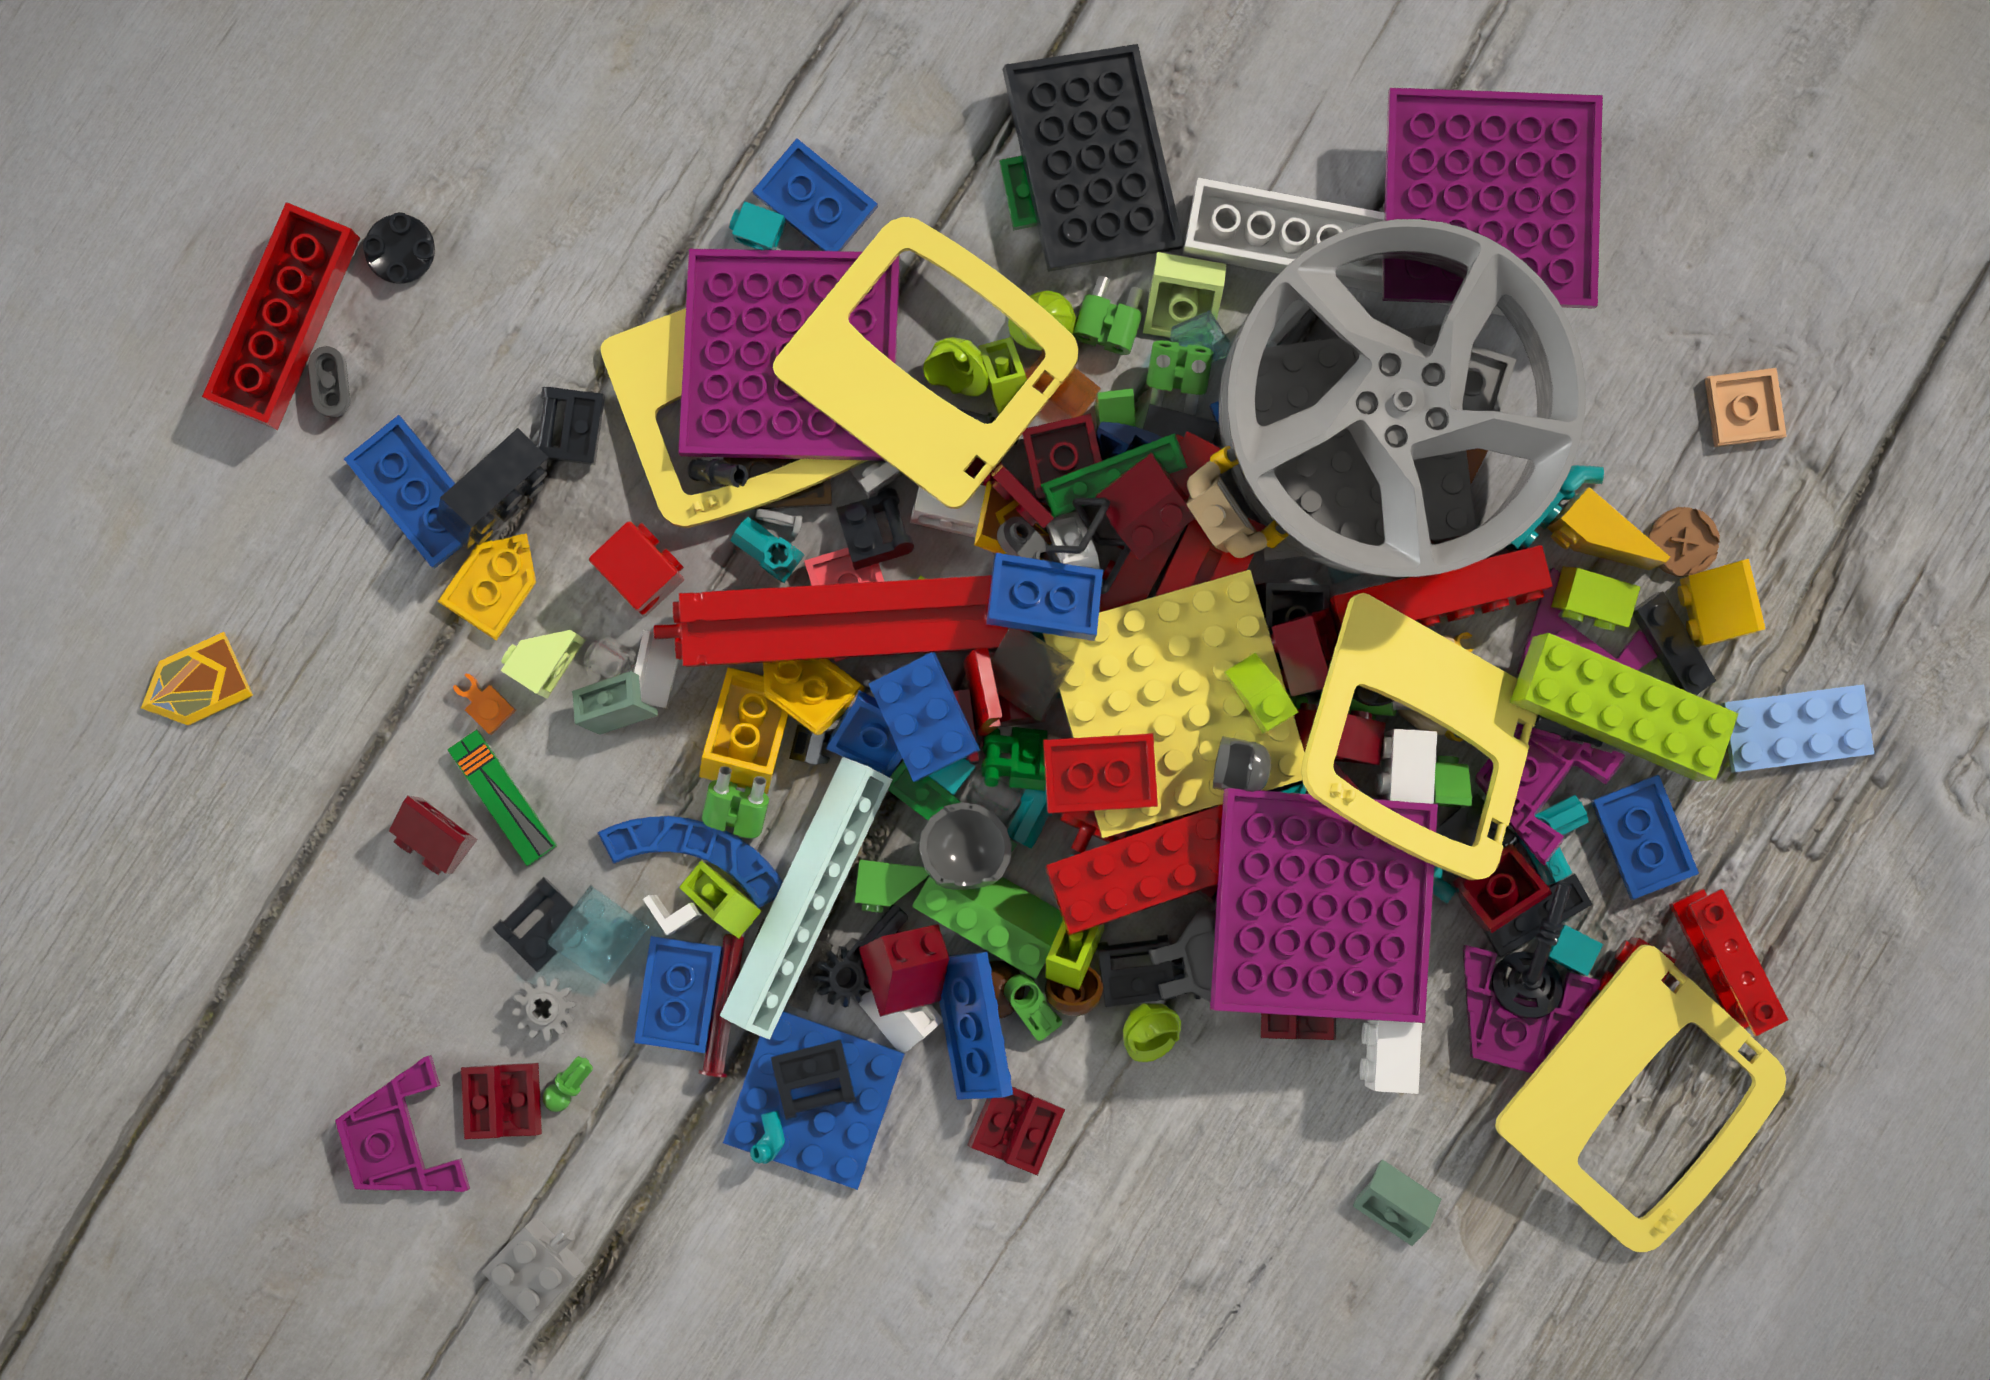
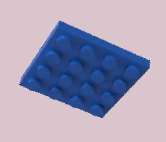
M783 1011L770 1040L762 1036L759 1037L723 1143L750 1152L753 1145H756L765 1133L761 1115L778 1111L785 1143L773 1161L858 1190L905 1053ZM841 1039L857 1102L848 1105L845 1102L797 1113L796 1118L786 1120L771 1057ZM839 1078L791 1089L793 1099H798L841 1088Z

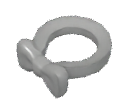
M762 509L756 511L755 518L793 527L791 535L793 537H797L802 528L801 516H790Z

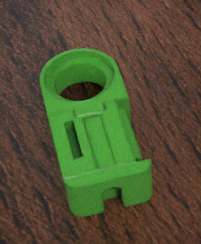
M1015 975L1007 981L1004 987V996L1036 1040H1043L1062 1025L1061 1018L1056 1012H1053L1045 1001L1046 997L1028 975ZM1022 986H1030V991L1025 998L1021 1000L1014 999L1017 989Z

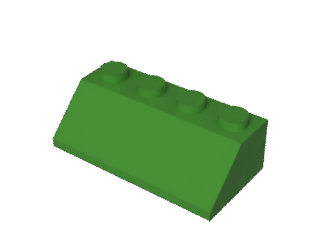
M929 876L912 905L913 908L1035 979L1046 962L1048 953L1063 921L1059 909L1004 877L986 887L953 890L937 885Z

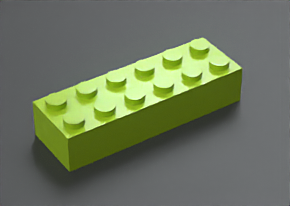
M1551 633L1532 638L1509 702L1697 782L1716 780L1739 714Z

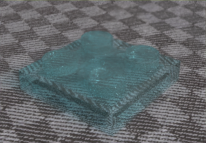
M590 885L547 943L606 985L649 927Z

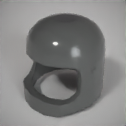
M1222 736L1215 763L1213 788L1219 790L1233 788L1246 789V791L1251 792L1261 791L1266 786L1271 772L1269 751L1263 745L1256 742Z

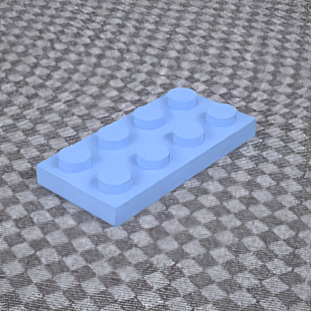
M1864 684L1721 703L1722 707L1739 713L1727 746L1731 773L1874 754Z

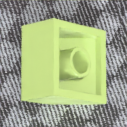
M1157 252L1143 333L1212 345L1224 289L1226 264Z
M572 630L520 640L517 646L512 644L505 652L501 660L505 665L501 671L534 693L548 699L586 639Z

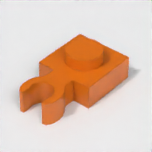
M466 673L464 676L471 681L470 690L463 692L457 685H454L453 689L459 696L468 698L471 701L464 710L489 735H492L516 709L492 685H489L482 691L478 680Z

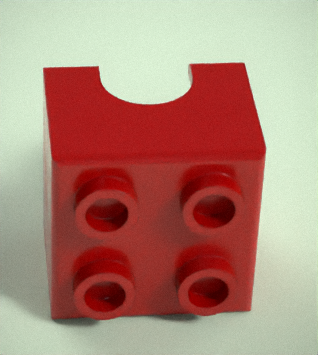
M628 521L589 557V561L636 611H639L642 616H647L684 581V577L679 573L684 567L666 548L661 553L658 551L656 546L660 541L642 522L636 527L632 522Z

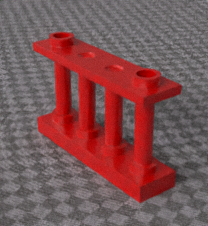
M1699 889L1669 904L1722 1009L1744 1029L1750 1026L1754 1036H1758L1789 1020L1723 889H1719L1709 895L1706 894L1704 889Z

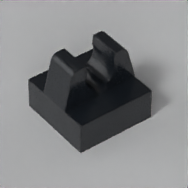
M797 725L789 759L814 765L829 763L830 758L822 756L820 751L822 743H827L830 735L825 732L821 735H815L805 726Z

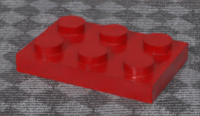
M1153 733L1043 740L1048 814L1158 807Z

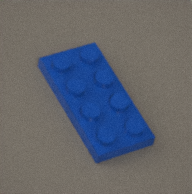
M400 415L396 416L344 458L350 468L433 569L463 546L437 521L440 497L456 483Z
M987 952L949 956L943 991L939 1002L957 1100L1003 1098L1013 1095L1011 1074L1007 1063L1005 1041L1002 1035L998 1003L995 997L991 975L992 970Z

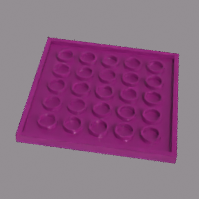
M1390 87L1388 90L1384 221L1396 219L1436 221L1466 228L1483 235L1505 247L1525 262L1544 281L1562 308L1595 309L1598 306L1603 95ZM1383 259L1382 301L1452 304L1464 279L1439 267L1418 261Z
M689 249L679 435L680 456L886 461L780 381L773 370V363L776 357L862 252ZM900 254L849 316V323L895 364L897 354Z
M1226 788L1223 796L1210 1010L1425 1023L1434 865L1418 859L1363 830L1329 809L1310 794L1272 791L1252 792L1246 791V789ZM1373 799L1399 815L1436 832L1438 804Z

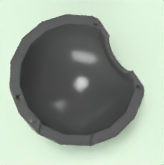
M960 802L944 806L943 809L929 819L921 832L919 851L925 871L937 885L946 889L965 890L986 887L998 881L1010 863L1012 845L1007 828L996 814L980 805Z

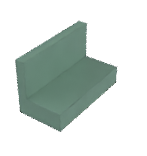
M632 671L572 691L575 724L599 735L658 716L657 708L641 701L639 675Z
M1382 1159L1378 1163L1371 1182L1356 1197L1353 1207L1413 1246L1430 1229L1442 1199Z

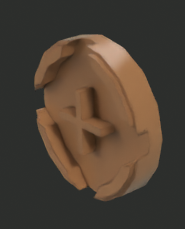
M1676 507L1661 514L1652 524L1648 535L1651 541L1670 556L1666 563L1658 567L1665 573L1676 577H1687L1706 570L1715 561L1718 554V543H1720L1719 531L1714 521L1706 513L1698 509Z

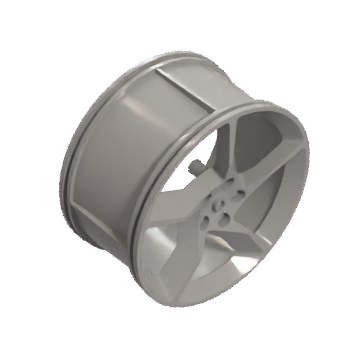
M1396 219L1373 222L1331 236L1305 251L1270 283L1257 300L1236 334L1223 370L1219 393L1221 442L1223 448L1226 446L1231 447L1226 453L1230 461L1238 459L1239 461L1238 465L1230 469V472L1248 506L1265 526H1268L1275 520L1279 524L1276 530L1280 534H1289L1283 542L1295 551L1325 566L1352 574L1391 577H1419L1441 574L1471 565L1503 549L1522 535L1554 500L1568 476L1582 436L1586 409V385L1583 362L1577 339L1557 298L1544 281L1511 251L1483 235L1443 222L1421 219ZM1404 259L1439 267L1464 280L1443 320L1437 342L1432 346H1428L1372 318L1337 278V268L1362 260ZM1301 300L1342 340L1359 352V359L1316 405L1270 425L1260 426L1256 420L1255 390L1261 358L1268 339L1283 313L1292 302ZM1495 306L1503 312L1514 327L1529 358L1535 380L1537 417L1497 411H1469L1462 408L1472 345ZM1347 428L1380 484L1385 537L1383 544L1374 546L1349 539L1316 521L1299 507L1282 487L1275 476L1276 467L1325 442ZM1476 448L1528 459L1522 475L1511 494L1484 524L1456 539L1436 545L1430 544L1422 488L1413 460Z

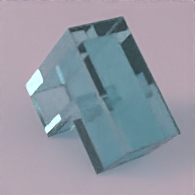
M1210 310L1171 328L1170 340L1179 343V346L1187 347L1190 344L1213 350L1212 363L1228 356L1231 342Z

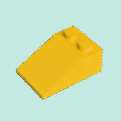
M1590 487L1575 495L1547 527L1553 533L1551 538L1564 549L1570 547L1576 552L1645 570L1658 567L1670 559L1668 554Z
M1749 559L1680 579L1681 586H1678V598L1680 604L1683 607L1686 606L1689 618L1686 621V630L1696 647L1741 638L1766 629Z
M730 667L727 668L702 755L699 777L713 781L717 780L720 767L726 766L732 770L730 782L738 784L737 787L745 789L746 786L752 788L755 777H764L766 779L764 793L768 794L789 714L764 695V676Z

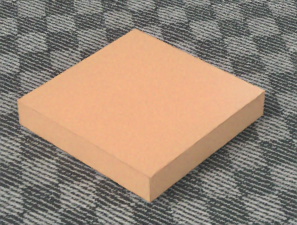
M1777 368L1708 376L1704 379L1714 447L1787 437Z

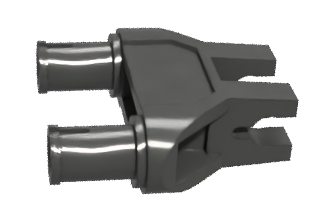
M1199 908L1176 944L1149 951L1152 965L1180 958L1185 973L1184 978L1158 985L1161 999L1192 992L1211 1002L1216 910L1210 911L1209 908Z

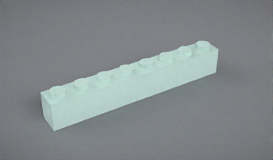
M842 757L720 1014L722 1018L770 1040L892 782L891 778L866 765Z

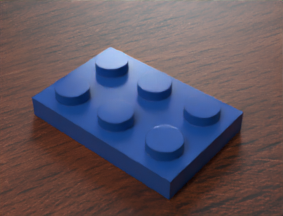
M798 138L795 139L752 190L754 196L774 212L784 215L786 222L822 251H842L878 208V203Z
M996 553L993 562L987 624L1094 641L1097 636L1103 570Z
M931 652L869 683L870 689L913 782H917L980 751L935 653Z
M1654 775L1591 800L1630 900L1699 874L1660 775Z
M656 936L650 937L634 1043L699 1053L706 1052L722 946Z

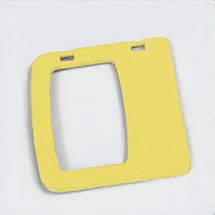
M900 217L891 220L880 230L776 357L773 363V370L780 381L946 507L958 509L969 501L992 469L998 465L1047 404L1058 387L1071 374L1078 362V346L1074 336L1062 324L998 271L920 220ZM911 251L962 282L1006 315L1045 351L1044 360L992 423L984 424L933 393L888 359L849 323L850 314L902 252ZM1044 373H1047L1054 380L1043 393H1040L1033 386ZM978 457L986 464L973 479L965 471L974 459Z
M686 308L611 336L604 340L600 350L658 508L664 518L674 526L691 528L758 508L808 489L868 461L800 459L773 471L750 478L744 486L739 485V488L729 485L712 491L687 495L682 490L656 420V415L660 409L681 399Z
M1366 593L1357 594L1348 602L1302 760L1301 775L1303 784L1313 798L1388 844L1469 880L1487 878L1495 872L1500 861L1505 830L1509 826L1529 750V738L1538 714L1509 703L1518 680L1517 678ZM1357 685L1377 692L1426 716L1472 744L1492 760L1493 773L1475 841L1472 846L1451 840L1399 815L1336 775L1333 764L1353 693ZM1517 722L1524 725L1520 740L1514 737ZM1491 821L1498 824L1494 840L1487 837Z
M1642 945L1631 954L1496 1119L1495 1126L1501 1137L1622 1245L1635 1252H1648L1659 1247L1684 1222L1741 1155L1785 1091L1786 1075L1783 1066L1777 1058L1751 1037V1034L1698 985L1684 975L1659 949L1651 945ZM1667 972L1680 982L1674 991L1661 981ZM1692 1022L1750 1074L1752 1083L1725 1125L1684 1176L1646 1215L1636 1218L1578 1165V1156L1593 1132L1627 1087L1667 1042L1685 1025ZM1744 1043L1756 1052L1750 1062L1738 1052Z

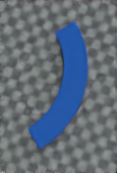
M673 816L646 817L615 824L597 832L613 864L630 857L652 852H676L695 856L718 866L728 873L743 887L758 908L775 900L783 883L781 877L770 863L752 846L732 833L708 827L702 821Z

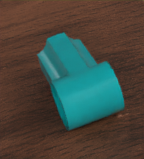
M1046 786L1045 791L1032 789L1024 791L1020 799L1022 803L1007 830L1009 838L1032 849L1041 834L1047 818L1053 815V813L1048 814Z

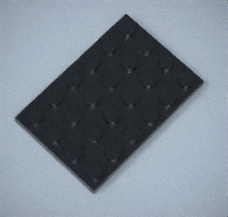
M1138 44L1005 64L1002 71L1048 272L1181 249L1184 246Z

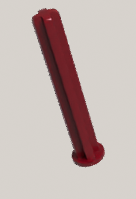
M725 934L723 937L703 1070H699L698 1074L727 1078V1074L724 1073L731 1022L722 1018L720 1014L739 976L744 946V937L742 936L738 939L733 934Z

